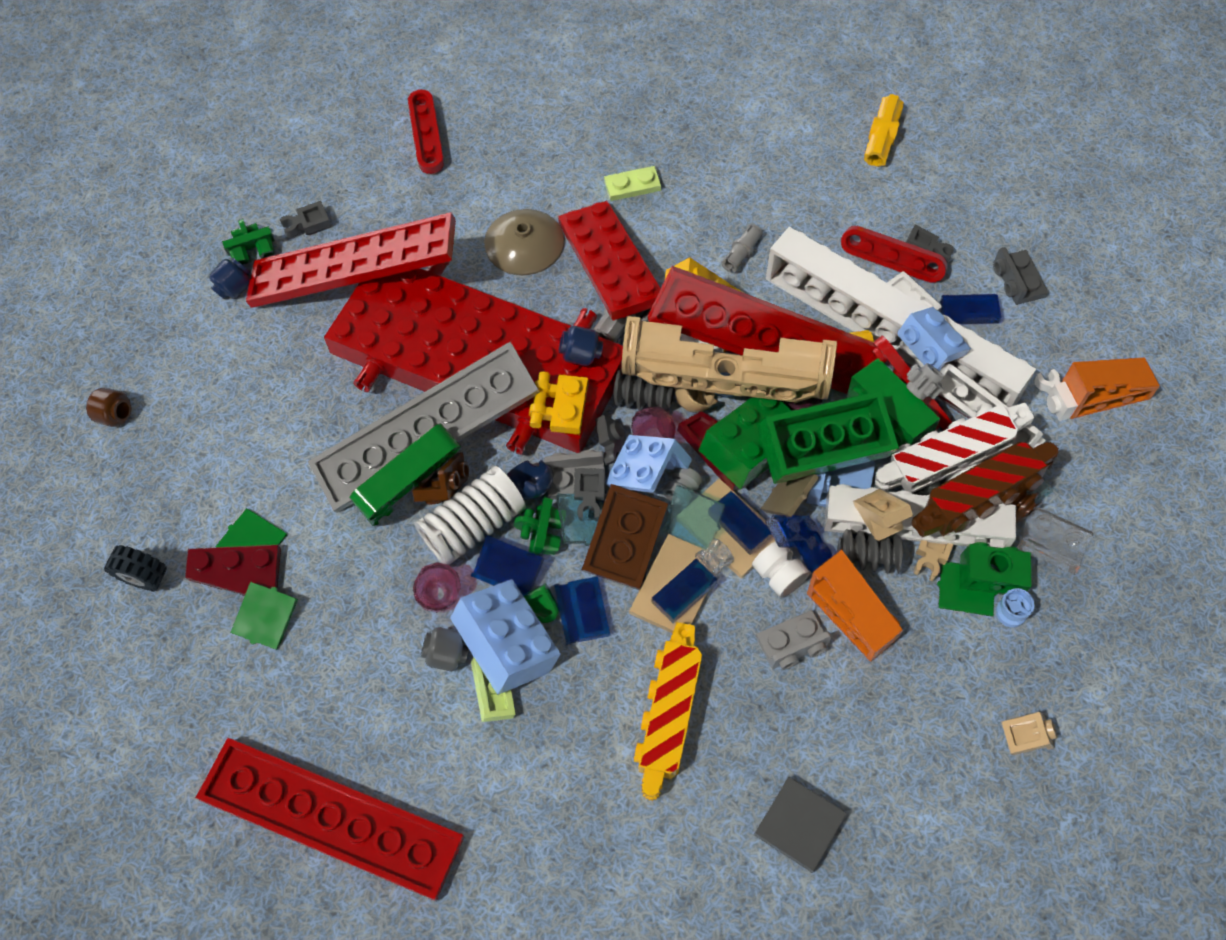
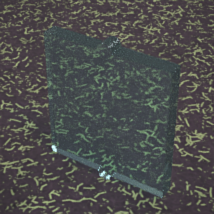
M677 485L672 502L667 506L669 512L663 531L710 551L716 533L721 529L719 523L725 504L684 486Z
M558 493L556 499L564 543L589 546L598 521H595L594 511L591 509L585 510L583 521H579L577 509L583 500H574V494ZM596 501L600 507V514L605 501Z

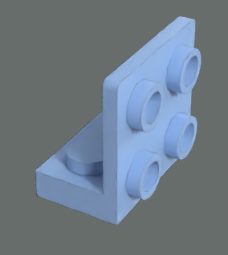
M628 435L605 484L608 487L614 484L628 490L652 493L655 491L665 468L688 469L692 458L676 439Z
M870 461L816 474L819 478L809 491L806 503L826 507V497L830 486L846 484L852 488H871L875 462Z

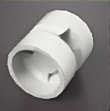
M781 539L771 543L754 559L752 566L762 578H770L769 586L780 598H784L805 582L810 575V571L800 559H792V550Z

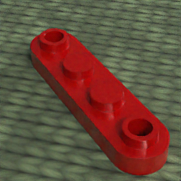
M419 89L413 91L408 96L416 156L422 172L435 174L443 168L444 158L434 101L429 91Z
M861 226L849 227L841 237V246L848 254L898 272L904 271L906 274L926 282L934 283L940 281L947 271V261L942 255ZM852 236H859L861 241H855ZM929 263H936L938 268H931Z
M881 335L873 342L875 349L872 350V353L883 363L887 362L893 370L892 372L907 385L910 381L907 379L908 376L906 374L911 370L891 343ZM926 396L922 401L940 418L935 431L939 428L941 431L948 429L952 421L935 399Z

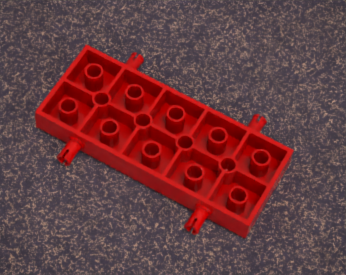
M450 261L428 266L426 269L419 268L360 282L324 336L330 354L363 367L353 384L361 391L365 386L364 392H370L379 374L426 392L509 342L512 343L534 382L538 380L540 372H548L550 374L549 383L556 385L559 375L588 378V389L580 435L550 431L551 421L542 420L541 428L531 427L529 409L530 405L534 403L535 396L495 419L498 422L516 428L506 443V447L513 453L517 448L516 454L520 455L523 454L532 435L575 453L582 452L596 426L595 419L601 417L614 392L618 370H621V376L623 375V345L598 336V341L603 342L600 359L595 358L590 366L568 363L563 359V354L559 353V343L562 332L568 331L571 327L570 325L442 277L441 275ZM583 308L573 326L591 329L597 319V315L592 310L586 315L588 309ZM546 397L545 406L553 408L555 398Z

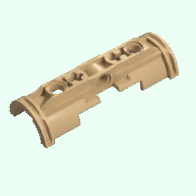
M627 316L622 353L623 374L639 376L652 385L734 396H748L788 402H799L809 398L828 399L837 341L823 340V343L780 338L779 352L744 348L742 356L713 352V344L680 341L682 326L640 321L639 317ZM727 372V373H730L731 375H729V376H724V375H721L720 373Z

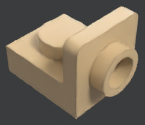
M1041 712L1001 722L1012 755L1045 747L1048 750L1055 748L1053 739L1058 738L1052 719L1046 720V717Z

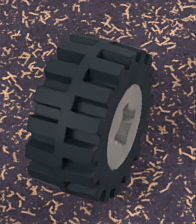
M116 545L104 567V571L109 573L110 576L116 577L117 580L125 582V584L154 592L158 589L167 566L160 562L159 559L153 558L147 553H142L138 549L134 550L128 546Z

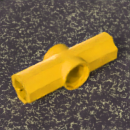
M890 94L887 97H883L877 117L873 119L868 138L869 143L864 155V161L868 165L885 166L891 145H894L900 124L898 121L904 104L897 95Z

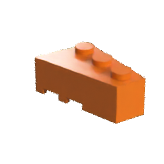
M1145 357L1073 362L1062 382H1066L1078 405L1070 419L1149 400L1160 387Z
M842 549L813 572L807 595L870 662L898 640L903 631L898 619L887 610Z

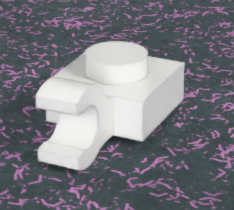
M1055 369L1051 370L1048 375L1050 381H1046L1042 374L1038 373L1034 383L1039 390L1049 394L1047 397L1049 411L1053 414L1055 413L1059 421L1070 419L1078 405L1066 382H1060L1059 374Z

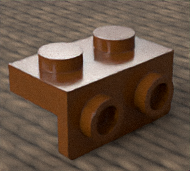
M463 452L456 453L440 470L433 472L412 490L414 502L425 501L428 505L438 504L444 500H449L469 477V465L467 461H464Z

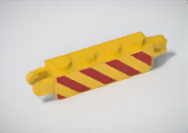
M677 622L670 641H665L664 650L658 649L654 668L659 669L657 681L651 680L647 699L653 700L650 712L644 711L640 730L646 731L643 743L637 742L633 761L639 763L638 770L644 773L643 784H641V790L643 791L641 793L645 800L648 799L649 801L657 800V797L661 794L660 791L662 790L664 778L671 779L679 773L702 653L694 646L695 626L691 624Z

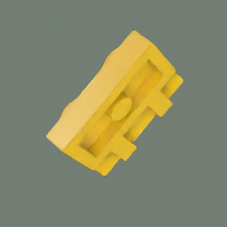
M540 372L538 380L534 382L540 392L535 395L534 403L530 405V426L541 428L542 420L551 421L550 431L580 435L588 389V378L559 375L556 385L549 383L550 374L548 372ZM546 397L555 398L553 408L545 406Z

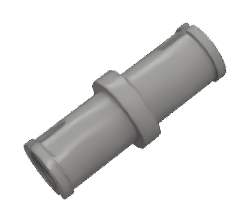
M749 224L742 236L732 243L731 251L722 260V266L726 271H733L735 273L743 260L752 254L753 246L763 235L759 226Z

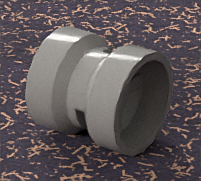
M689 467L688 469L676 468L672 474L673 480L666 484L663 494L668 500L687 507L693 499V491L697 490L701 485L702 477Z

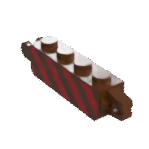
M1024 442L1014 444L932 489L925 509L913 517L911 525L922 538L936 532H940L942 536H945L952 531L958 533L964 530L972 520L977 517L980 519L987 517L998 505L1002 503L1008 505L1016 500L1023 491L1037 489L1044 482L1043 476L1047 469L1049 470L1052 467L1053 459L1057 457L1059 448L1051 442L1043 443V445L1040 444L1035 448Z

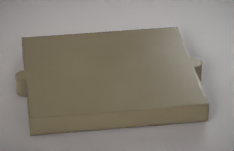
M813 474L778 483L772 489V493L761 507V510L766 513L791 518L802 501L807 498V494L819 477Z

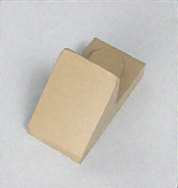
M881 489L853 501L855 508L877 541L903 529V520L913 516L908 503Z

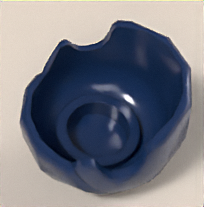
M542 460L539 461V466H534L529 461H524L507 473V476L514 483L523 500L541 497L551 488L554 477L553 470Z

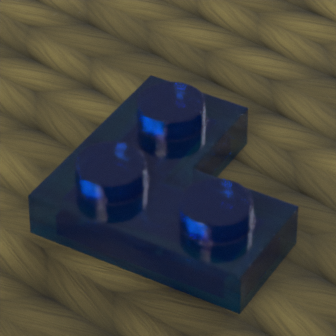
M773 515L765 521L778 547L797 548L811 574L832 557L831 550L824 544L818 533L816 523L809 516L793 515L792 517H787L785 515Z

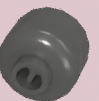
M436 627L431 633H426L421 657L425 658V663L428 667L454 671L458 667L459 662H466L469 648L466 644H463L464 640L458 631Z

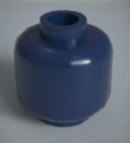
M234 258L231 261L223 259L209 275L210 281L214 284L211 289L223 299L227 295L233 299L238 298L250 283L248 275L251 272Z
M571 326L568 331L562 332L559 353L563 354V359L566 362L590 366L595 358L600 359L603 342L598 341V333L595 330Z

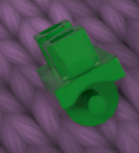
M244 219L238 220L240 228L231 231L233 238L222 241L228 256L236 259L242 265L251 262L247 253L249 249L257 247L261 258L275 254L273 241L275 240L269 226L261 229L258 228L257 223L246 226Z
M544 497L542 505L536 507L534 518V510L526 509L524 516L515 518L514 527L521 531V539L528 540L531 532L528 557H537L540 553L555 555L559 550L560 537L548 534L547 529L548 527L560 529L564 523L566 512L553 507V499Z

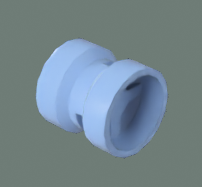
M1019 588L1011 589L1005 593L997 604L996 616L1003 625L1018 627L1033 612L1034 600L1025 590Z

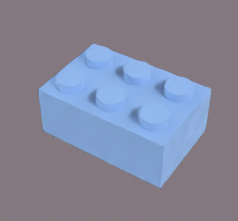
M512 579L461 597L450 617L497 695L549 673L561 655Z

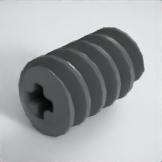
M618 370L613 392L615 405L620 407L625 400L626 407L631 409L636 402L638 410L642 411L646 404H648L650 413H654L659 406L660 414L665 415L672 404L674 387L652 385L648 382L644 383V379L639 376L636 381H633L632 375H627L623 379L621 370Z
M846 529L842 537H839L837 553L842 549L853 565L855 561H859L861 570H864L867 563L871 562L874 572L877 571L880 564L884 565L885 573H889L892 565H896L897 574H899L903 558V544L899 535H895L890 543L889 537L877 541L872 533H869L865 540L864 532L858 531L853 539L851 530Z

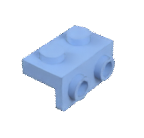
M934 307L911 313L897 333L923 365L929 363L938 371L941 370L946 362L964 357L971 349L963 340V337L944 319L942 313Z

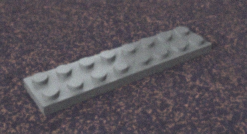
M509 342L312 458L308 463L333 511L338 513L353 504L350 500V495L356 488L437 424H443L458 442L533 398L540 391L512 343Z

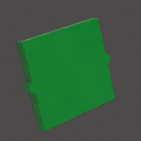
M246 508L235 523L228 526L229 530L215 547L280 545L287 536V533Z
M946 562L945 565L941 564L940 581L937 582V586L940 587L938 608L993 617L994 596L997 593L960 589V564Z
M250 582L230 633L250 640V643L253 645L259 643L277 650L298 599L278 592L276 587L270 589Z

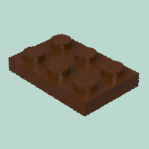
M611 484L581 571L640 590L668 503Z

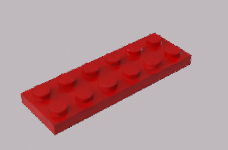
M608 201L598 202L558 216L559 224L612 321L652 308L661 288Z

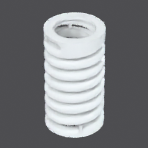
M493 466L489 471L482 474L480 479L472 481L471 486H465L462 492L455 493L452 499L445 500L443 506L435 507L434 514L427 513L424 519L422 517L414 522L428 548L447 567L466 553L464 545L468 549H472L475 546L474 539L477 542H482L484 534H493V527L500 529L503 526V521H511L512 517L514 518L526 510V505L510 478L499 467ZM448 523L451 525V527H452V529L454 530V532L456 533V535H455V534L453 533V531L450 529ZM442 535L445 537V539L447 540V542L449 543V545L452 547V549H453L454 551L451 552V550L448 548L447 544L445 543V541H444Z

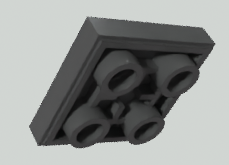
M788 776L754 836L813 873L847 813Z

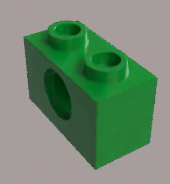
M976 542L969 544L960 555V589L1005 595L1011 589L1019 588L1028 591L1032 587L1031 552L1020 551L1016 547H990L987 543ZM991 564L997 566L1000 572L995 571Z

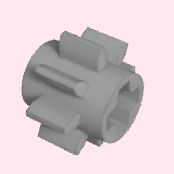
M929 363L922 367L915 364L906 374L908 376L907 379L910 381L906 387L920 400H924L926 396L935 399L943 390L940 383L944 378L943 375Z

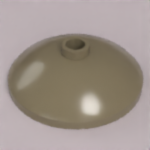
M518 209L501 215L490 225L485 235L484 246L487 257L498 269L513 275H532L546 270L558 260L564 247V236L558 222L548 214L534 209Z

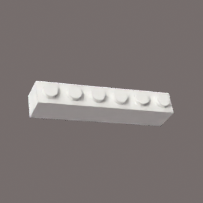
M846 484L830 486L826 497L824 531L844 533L846 529H850L852 534L863 531L864 535L868 536L871 532L855 508L853 501L879 488L859 489L852 488ZM909 491L887 492L908 503L913 514L912 517L903 520V529L889 536V538L899 535L903 540H925L930 543H950L958 546H968L976 542H983L989 544L990 547L997 548L1011 547L1016 539V505H1005L1002 503L995 507V510L983 519L975 518L964 530L958 533L952 531L942 536L940 532H936L922 538L917 530L913 528L911 522L913 517L925 509L929 495H916Z

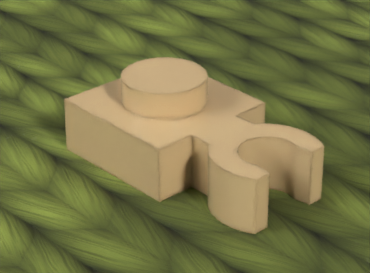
M921 540L916 554L922 556V558L915 565L914 574L918 575L922 567H928L931 570L929 580L934 581L940 571L938 563L946 564L953 544L930 543Z

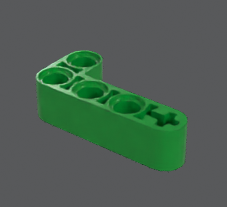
M437 424L351 493L350 500L372 526H376L379 524L378 520L383 516H389L393 512L392 505L451 459L460 450L461 445L443 424Z

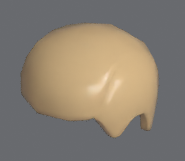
M674 387L678 404L688 412H703L717 403V400L714 399L715 393Z

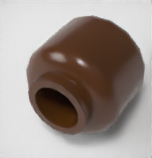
M110 388L94 390L89 395L86 403L88 417L97 424L109 427H118L124 424L130 417L132 410L127 394Z

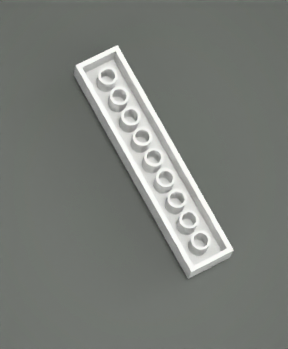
M788 227L770 248L766 280L853 332L869 330V332H872L874 341L883 335L910 366L915 364L920 367L924 366L897 333L911 313L930 307L924 302L905 294L900 288L879 279L874 273L860 268L851 260L834 253L827 246L813 241L804 233ZM943 315L944 319L963 337V340L971 348L964 357L949 361L948 363L952 364L1008 407L1015 406L1022 397L1036 368L1030 366L1025 360L1018 359L1004 351L999 345L992 344L983 339L974 331L957 324L950 317Z

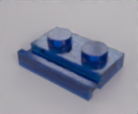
M487 535L471 577L493 586L512 579L524 596L534 586L545 559Z
M598 576L571 581L564 585H554L566 645L610 636Z

